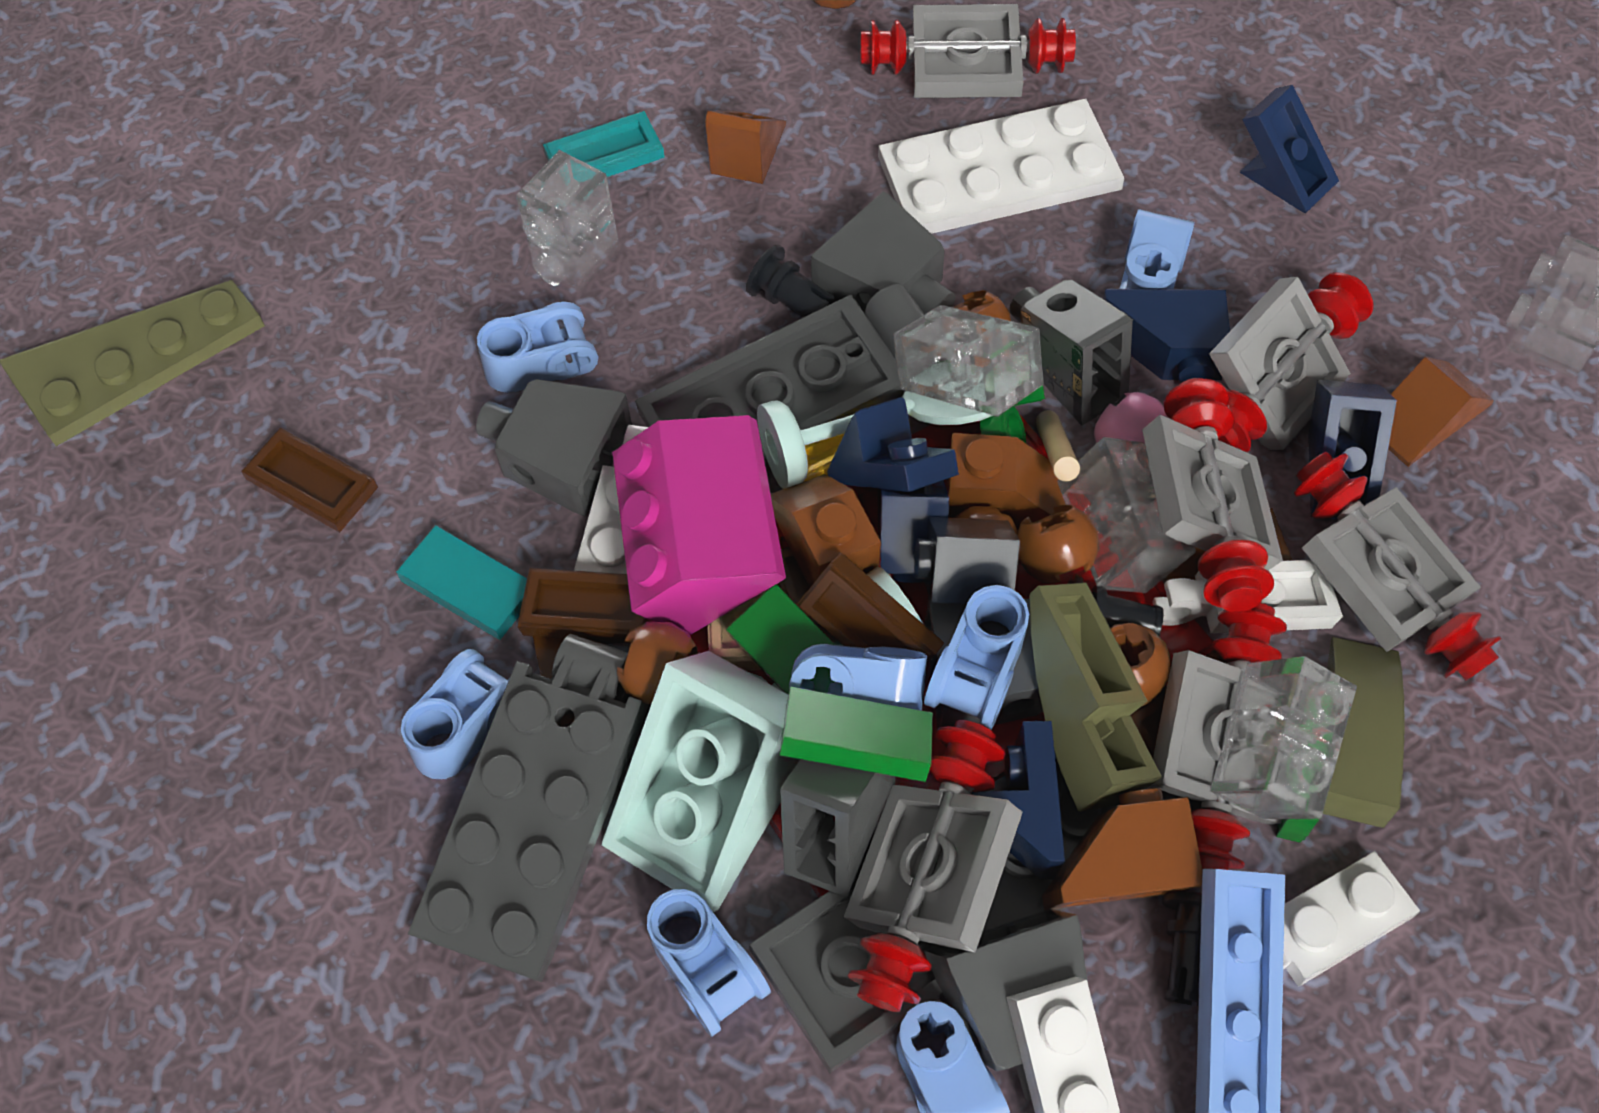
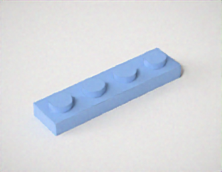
M1203 869L1195 1113H1280L1285 875Z

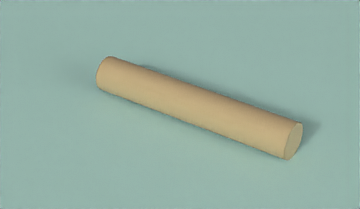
M1050 410L1043 411L1036 418V427L1055 476L1059 480L1071 481L1079 474L1080 466L1059 416Z

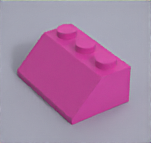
M749 415L657 421L612 452L632 612L653 622H671L691 635L786 578L757 420Z

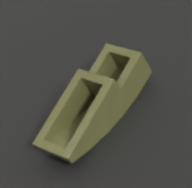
M1087 583L1037 586L1030 593L1031 638L1035 672L1045 721H1052L1054 751L1060 770L1078 812L1120 805L1118 795L1147 789L1162 778L1130 716L1148 700Z
M1332 637L1324 693L1332 694L1333 700H1336V702L1334 703L1320 813L1384 828L1400 809L1405 716L1403 675L1399 651L1389 650L1386 652L1381 647Z

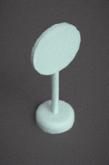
M956 366L936 370L919 377L906 388L903 398L906 401L908 414L919 421L936 425H961L986 419L995 415L1001 407L1004 408L1009 405L1014 395V384L1008 375L996 369L981 366ZM776 400L760 404L757 408L759 433L767 461L779 486L786 489L802 483L806 479L808 472L805 445L844 434L853 415L800 430L795 416L784 403Z

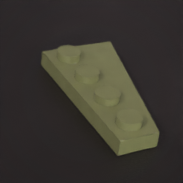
M229 280L0 359V364L55 446H58L265 325L258 312L233 280Z

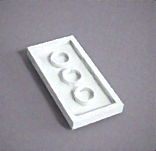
M1087 99L878 145V158L894 199L931 234L1122 190L1124 176Z

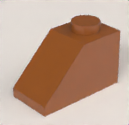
M952 433L950 449H955L959 475L946 479V489L949 495L948 518H953L971 506H991L997 508L1001 514L1009 515L1018 531L1021 522L1027 517H1030L1032 523L1054 515L1053 507L1073 505L1072 480H1059L1054 474L1049 459L1019 438Z
M823 474L771 494L775 520L809 587L814 584L840 553L844 554L865 574L879 567L881 541L853 489Z
M1157 788L1137 790L1118 795L1120 805L1097 816L1043 893L1044 910L1159 896L1167 893L1185 892L1201 887L1203 870L1188 797L1163 800L1161 789Z

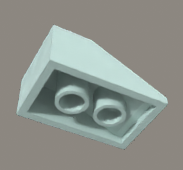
M710 651L666 663L601 845L671 889H686L697 893L706 901L713 912L717 911L781 803L780 788L801 760L780 755L788 694Z

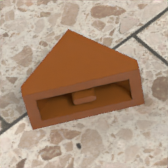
M707 111L705 124L711 174L763 184L787 120L741 111Z
M1424 357L1391 393L1397 402L1388 450L1409 467L1491 406L1494 400L1451 363Z

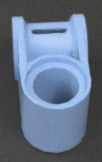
M1138 209L1125 255V271L1119 289H1174L1178 273H1181L1195 222Z
M556 302L538 310L511 317L496 318L487 322L478 333L477 346L488 384L497 391L509 393L524 390L529 382L536 379L562 381L591 372L598 364V354L594 345L586 341L582 330L585 318L580 307L571 302ZM559 319L564 323L563 329L559 328L557 323ZM565 355H571L572 363L567 362Z
M993 585L983 587L972 595L967 602L950 644L945 647L937 662L925 695V705L935 708L939 703L979 718L980 724L990 730L993 728L1007 695L1028 625L1029 611L1027 603L1019 593L1009 587ZM988 621L999 622L1006 626L1010 632L1001 636L989 635L979 625Z
M816 644L803 650L795 659L789 688L796 687L814 691L813 681L807 679L814 678L816 667L830 668L831 680L835 681L830 683L828 694L922 711L927 655L919 651L896 647L860 648Z
M467 649L459 653L448 664L441 677L415 705L408 709L402 719L401 734L416 768L429 778L447 779L457 775L481 750L509 679L506 680L484 665V657L474 649ZM451 734L440 745L434 747L425 746L427 741L435 735Z
M686 889L671 890L660 895L653 902L647 915V930L655 953L674 979L675 986L680 995L711 1037L721 1031L720 1021L754 996L762 1000L771 993L768 983L745 949L735 939H732L706 901L697 893ZM687 916L695 919L701 925L697 936L685 944L668 942L662 936L665 926L677 917Z
M935 1001L919 1003L909 1010L900 1025V1031L897 1035L896 1052L899 1063L915 1094L919 1112L1010 1113L1000 1087L990 1070L984 1065L964 1021L957 1011L945 1003ZM926 1025L932 1035L944 1032L948 1037L941 1050V1057L935 1058L934 1053L929 1048L917 1051L913 1046L917 1042L921 1026Z

